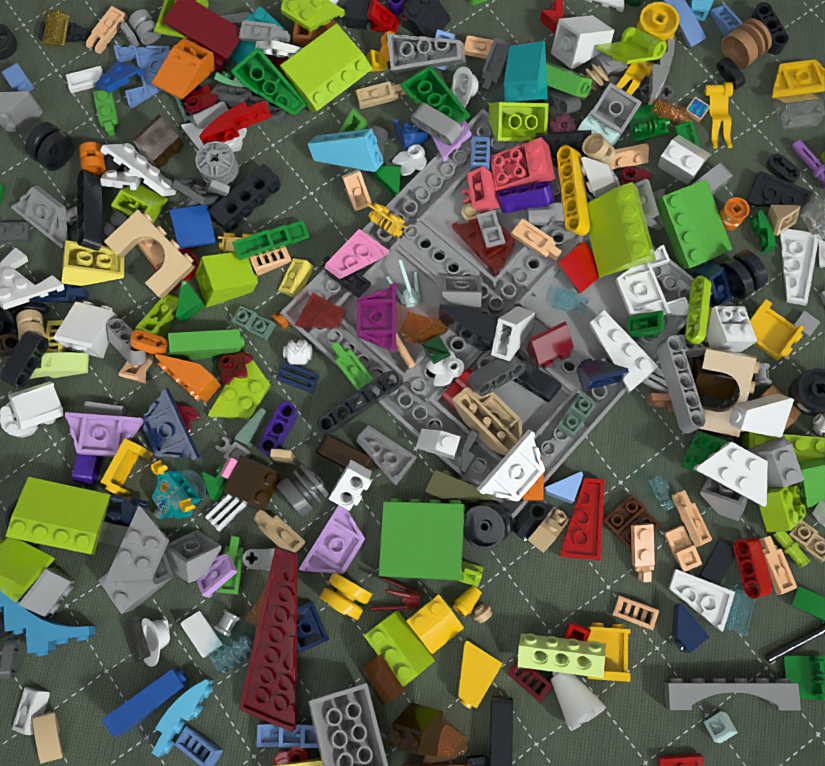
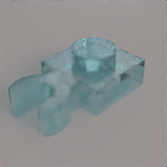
M558 288L553 308L572 312V309L576 308L578 312L585 313L587 308L581 307L580 303L587 304L589 299L586 297L575 298L576 292Z
M661 475L649 480L656 498L660 501L662 510L667 511L674 508L668 496L669 486L667 481L662 479Z

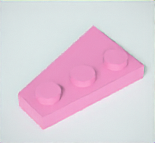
M359 229L326 263L325 269L341 279L387 256L389 250Z

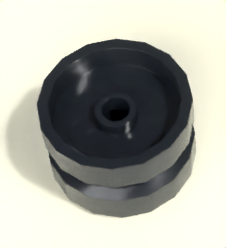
M49 122L36 126L30 132L25 144L26 154L50 171H56L65 166L75 148L72 137Z
M742 250L735 254L733 258H729L719 265L725 269L731 294L737 299L746 298L753 291L761 289L768 283V275L764 264L758 256L749 250Z
M810 369L792 381L788 389V397L794 399L793 405L801 414L816 416L819 413L825 412V369Z
M497 500L482 501L472 507L464 516V537L470 545L481 550H490L497 547L510 535L513 528V518L509 509Z

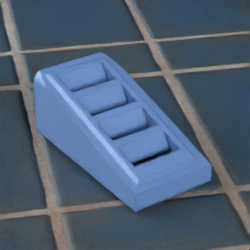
M726 4L710 10L712 18L724 37L743 23Z
M472 136L470 172L480 167H485L489 170L490 137ZM476 142H484V143H486V145L475 144V143H476ZM475 148H485L486 150H475ZM475 154H486V156H475ZM475 160H485V162H476Z
M185 726L174 744L200 766H214L223 752L221 748L189 726ZM191 735L192 738L187 744V746L184 745L188 737ZM196 741H198V744L196 745L194 750H192L193 745ZM204 746V747H205L204 751L202 752L201 755H199V752L201 751L202 747Z

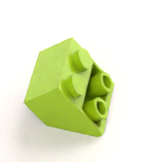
M141 185L136 190H130V186L120 190L111 206L115 212L119 211L127 218L137 210L142 214L146 212L153 219L151 222L153 224L168 199Z
M796 483L787 487H767V504L765 507L759 505L767 532L791 531L805 517L806 508L801 502L800 487Z

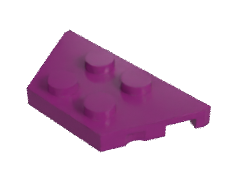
M396 283L390 284V287L383 291L377 290L369 296L357 299V337L393 353H396Z

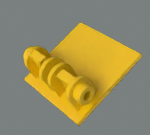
M367 203L369 207L375 210L369 213L368 217H370V220L381 228L384 226V230H387L394 237L397 236L399 238L402 235V227L408 228L403 224L405 221L402 218L391 213L389 214L390 210L383 205Z

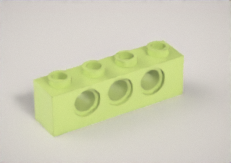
M521 633L518 667L603 678L606 644L596 641L587 642Z

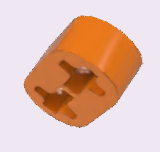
M135 330L131 333L130 345L138 350L154 355H164L167 352L168 341L161 336L142 330Z

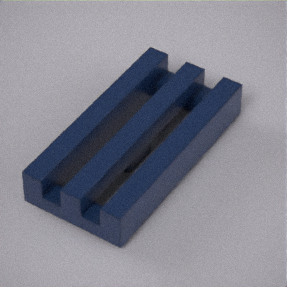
M283 362L276 380L313 394L320 376L319 374ZM286 368L314 378V380L286 371ZM283 375L311 384V387L283 378Z

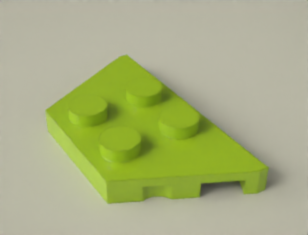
M283 0L281 6L283 15L310 32L321 25L330 23V20L337 16L341 18L345 15L344 9L329 0Z
M254 360L246 364L247 378H233L229 385H225L208 414L210 418L251 419L271 387Z

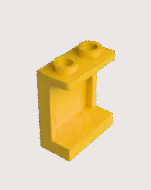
M766 299L759 305L749 320L757 338V342L754 345L777 361L781 357L786 358L793 350L791 345L793 342L797 343L803 336L801 332L804 326L796 327L770 309L772 303Z
M124 438L101 483L107 485L105 489L119 496H123V494L130 496L132 492L124 489L123 484L138 457L141 456L150 460L153 453Z
M591 623V627L585 626V628L591 630L587 642L596 641L606 644L604 677L584 676V678L630 682V673L628 672V634H630V629H625L623 624H612V628H604V623Z

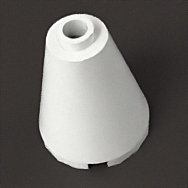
M552 673L554 677L551 679L570 731L577 729L581 724L590 721L604 711L605 705L574 674Z

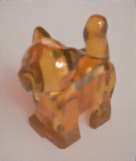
M659 97L651 111L677 124H680L681 120L685 122L691 121V117L684 114L687 111L686 107L670 104Z

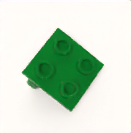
M655 102L652 105L639 106L628 123L635 142L670 134L667 127L670 125V119L663 116L659 102Z
M697 431L680 467L705 476L694 470V467L708 459V456L712 453L719 451L728 441Z
M783 656L785 678H790L791 682L798 683L800 699L825 700V656Z

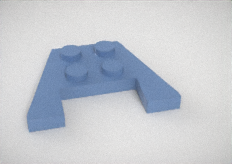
M114 45L119 62L137 59L138 67H141L144 72L141 76L143 86L125 91L130 108H134L162 91V89L152 85V81L171 51L169 46L146 45V47H136V45H129V47H121V45Z

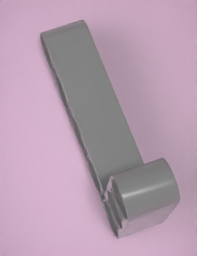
M672 335L659 343L656 351L679 428L684 433L689 434L703 427L706 419L687 358L703 355L710 345L707 336H705V339L700 344L694 345L686 340L685 335Z

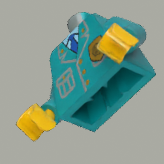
M161 460L151 464L153 473L157 475L156 488L152 495L153 501L158 506L153 512L154 516L160 520L164 519V517L182 519L192 516L195 504L201 498L181 471L167 472L168 467L166 465L162 466Z

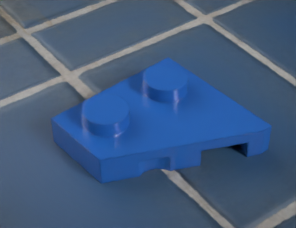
M118 61L105 74L100 76L95 86L98 90L110 93L118 87L129 83V77L135 74L140 77L144 72L141 67Z

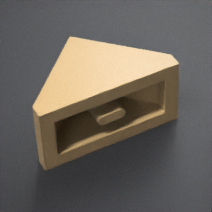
M770 205L767 218L772 226L774 235H779L796 223L801 206Z

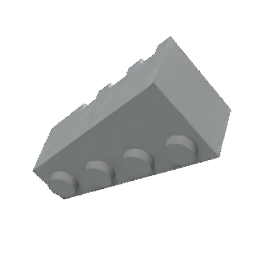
M387 33L391 71L396 74L423 70L430 65L432 68L466 63L464 44L460 40Z

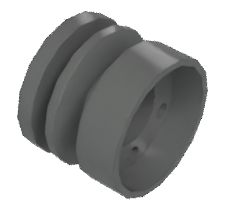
M302 463L299 466L304 472L302 476L294 470L293 474L297 479L295 482L286 477L276 486L304 518L313 510V506L310 503L312 498L320 504L322 501L317 496L319 492L325 498L330 495L325 484L317 474Z

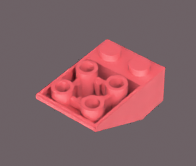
M541 137L490 156L496 191L541 181L555 180L549 145Z

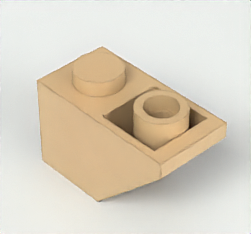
M554 506L534 530L528 541L544 553L558 537L570 518Z

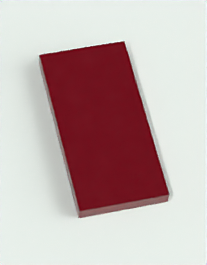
M177 0L163 19L165 25L213 52V54L225 61H228L241 41L239 39L241 28L195 0Z

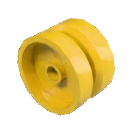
M653 2L642 10L636 29L667 43V39H673L680 22L679 14L670 4Z
M333 572L328 581L338 591L335 592L329 588H324L319 598L346 616L347 614L359 620L363 609L353 603L356 599L363 604H368L373 594Z

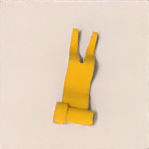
M652 61L632 63L616 86L622 89L632 80L626 93L632 95L645 75L649 77L652 65L655 63Z
M724 82L720 85H705L704 94L710 97L711 107L709 108V113L712 118L711 140L713 149L717 148L721 121H723L724 140L728 148H732L730 139L731 116L728 112V97H732L733 83Z

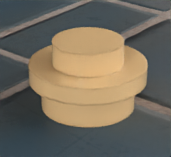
M467 203L462 207L461 214L465 220L475 221L480 211L472 207V203Z
M481 604L473 611V619L479 623L485 622L492 615L489 605L484 606V604Z

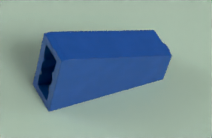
M171 669L104 717L102 721L112 737L115 738L126 734L188 686L186 674L181 669Z

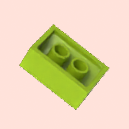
M489 103V124L496 141L535 140V133L547 132L549 103Z
M398 610L364 635L377 655H383L403 687L435 661Z

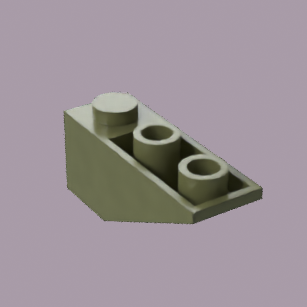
M435 470L425 490L432 498L441 500V502L449 504V500H459L461 503L487 501L493 498L490 494L480 493L477 490L479 484L477 487L473 486L469 480L462 477L456 479L452 473L445 470L443 472Z

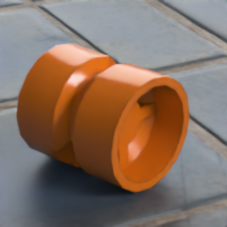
M86 142L79 146L81 170L84 169L98 175H103L106 172L104 154L100 151L102 148L101 144Z
M733 197L725 203L719 212L725 230L738 228L749 214V205L744 199L739 197Z

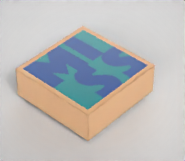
M695 97L684 113L700 122L711 106Z

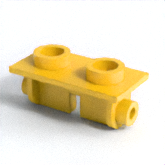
M224 233V236H218V238L222 239V242H219V249L223 250V252H235L232 242L253 234H242V237H235V233Z

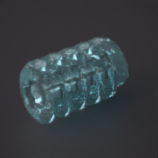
M245 632L246 636L238 633V641L231 638V646L223 643L224 651L217 647L216 656L211 652L209 653L213 666L220 674L221 672L227 674L229 672L228 667L234 669L236 667L235 662L238 664L243 663L242 656L245 659L250 658L249 651L252 652L254 642L247 632Z

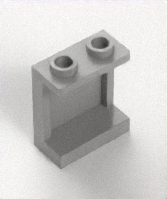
M647 179L635 183L634 185L638 188L647 226L656 230L664 228L655 199L665 196V191L660 189L652 192L650 182Z

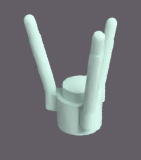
M399 260L407 290L403 291L404 295L402 296L396 287V294L400 299L401 305L405 304L406 308L418 305L421 299L417 272H414V291L410 287L403 262ZM389 276L386 277L389 284L394 283Z

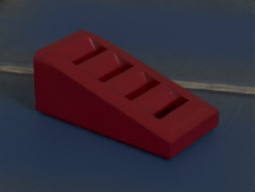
M517 660L507 674L541 704L554 688L553 685L536 670L526 668L517 677L516 674L521 669V667H518ZM530 672L532 675L524 683L522 680ZM537 678L538 682L531 689L529 686ZM542 684H544V689L540 692L539 695L536 694V691L540 688Z

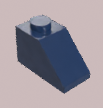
M709 261L694 271L696 277L702 275L711 281V292L713 294L710 296V301L714 306L733 299L723 267Z
M682 603L674 606L672 637L676 640L674 644L681 652L692 653L710 637Z

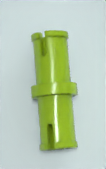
M786 531L773 534V537L784 548V553L789 554L799 568L810 562L798 547L797 541L794 542Z

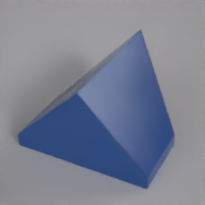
M395 119L394 131L404 151H408V148L412 145H421L429 141V134L427 132H417L419 127H411L407 122L401 128L398 119Z

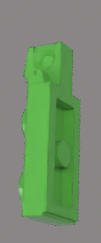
M103 90L93 91L99 123L102 128L105 127L109 137L116 135L114 125L118 124L119 119L113 91L110 93Z
M338 342L331 345L332 350L336 354L333 357L335 363L357 391L374 380L351 349L349 350L348 347L343 349Z
M231 536L230 547L226 546L225 551H223V555L227 554L232 557L237 573L218 588L220 593L239 594L243 570L242 558L244 554V548H241V537Z

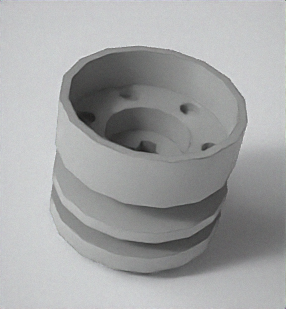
M213 141L206 143L198 150L195 158L196 166L206 184L210 178L230 186V188L237 183L240 169L229 145Z

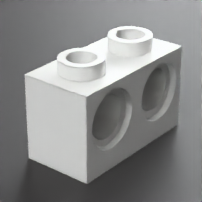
M350 460L333 487L329 500L350 511L353 505L357 506L360 502L363 489L367 490L372 482L370 479L372 471ZM357 476L361 480H355L353 477ZM343 492H348L351 495L347 496Z

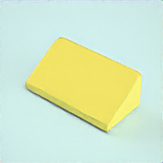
M293 258L278 291L295 298L305 288L314 266L307 260Z

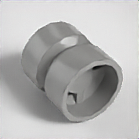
M140 9L130 16L129 24L143 44L151 45L159 40L161 34L154 32L156 22L147 10Z

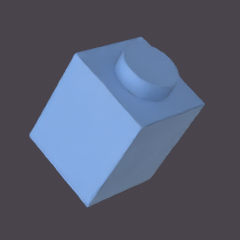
M18 63L2 71V74L15 92L31 91L34 89Z

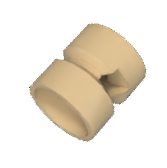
M591 134L583 142L582 150L590 159L607 165L614 161L616 150L601 134Z
M30 309L18 313L16 320L19 341L27 331H32L45 337L43 317L39 311Z

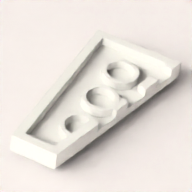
M125 143L102 146L100 151L103 154L107 155L109 153L114 157L113 161L117 164H124L130 168L129 172L132 175L144 178L143 183L161 196L176 194L177 189L172 187V181L165 178L158 168L152 166L146 157L135 150L133 145Z

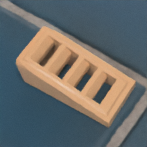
M286 247L250 258L257 276L292 262ZM282 251L284 259L280 258L279 252ZM275 254L277 261H273L272 255ZM268 257L270 263H266L265 258ZM260 260L263 264L261 266H259L258 261Z
M622 596L618 597L613 616L652 631L659 614V610ZM625 602L628 604L623 615L620 614L623 603ZM633 605L636 607L631 618L628 617L631 606ZM640 608H641V609H644V610H643L641 619H640V621H639V620H636V619H637L639 610H640ZM649 611L652 614L649 623L647 624L644 622Z

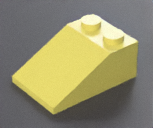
M65 241L61 283L83 286L124 278V257H119L110 247L101 246L99 251L78 246L77 242Z

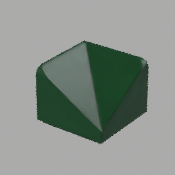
M435 336L422 344L425 354L433 364L451 355L440 336Z

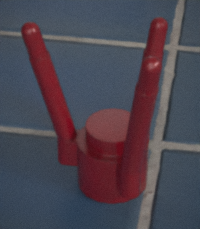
M380 577L381 580L404 589L403 592L385 589V592L401 596L402 603L405 604L370 607L371 611L412 610V607L418 608L421 591H417L414 587L406 586L392 579Z

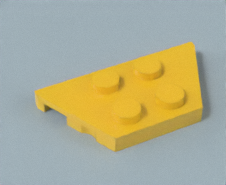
M815 59L780 64L771 97L778 98L824 92L825 68Z

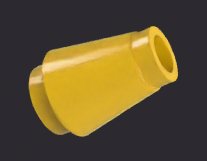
M472 585L471 588L454 601L453 608L463 617H466L467 614L470 615L482 594L481 591Z

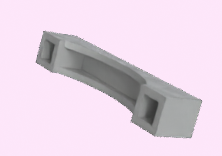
M670 678V682H664L666 709L692 710L693 704L706 697L721 693L737 692L760 697L771 703L772 709L801 710L798 683L791 682L790 678H777V682H769V678H755L756 682H748L747 678H734V682H726V678H713V682H705V678H691L692 682H683V678Z

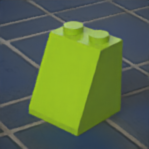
M236 252L203 256L195 273L205 307H211L252 293L258 284V278L253 273L250 258L239 261Z
M8 537L4 541L1 538L0 591L16 603L55 559L19 539Z

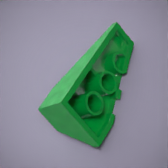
M258 47L231 70V73L244 87L294 117L308 105Z
M431 65L400 84L411 100L419 105L425 103L458 124L470 117V114Z

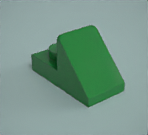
M226 460L223 464L219 465L216 471V478L202 472L209 497L218 502L223 493L222 489L228 480L219 475Z

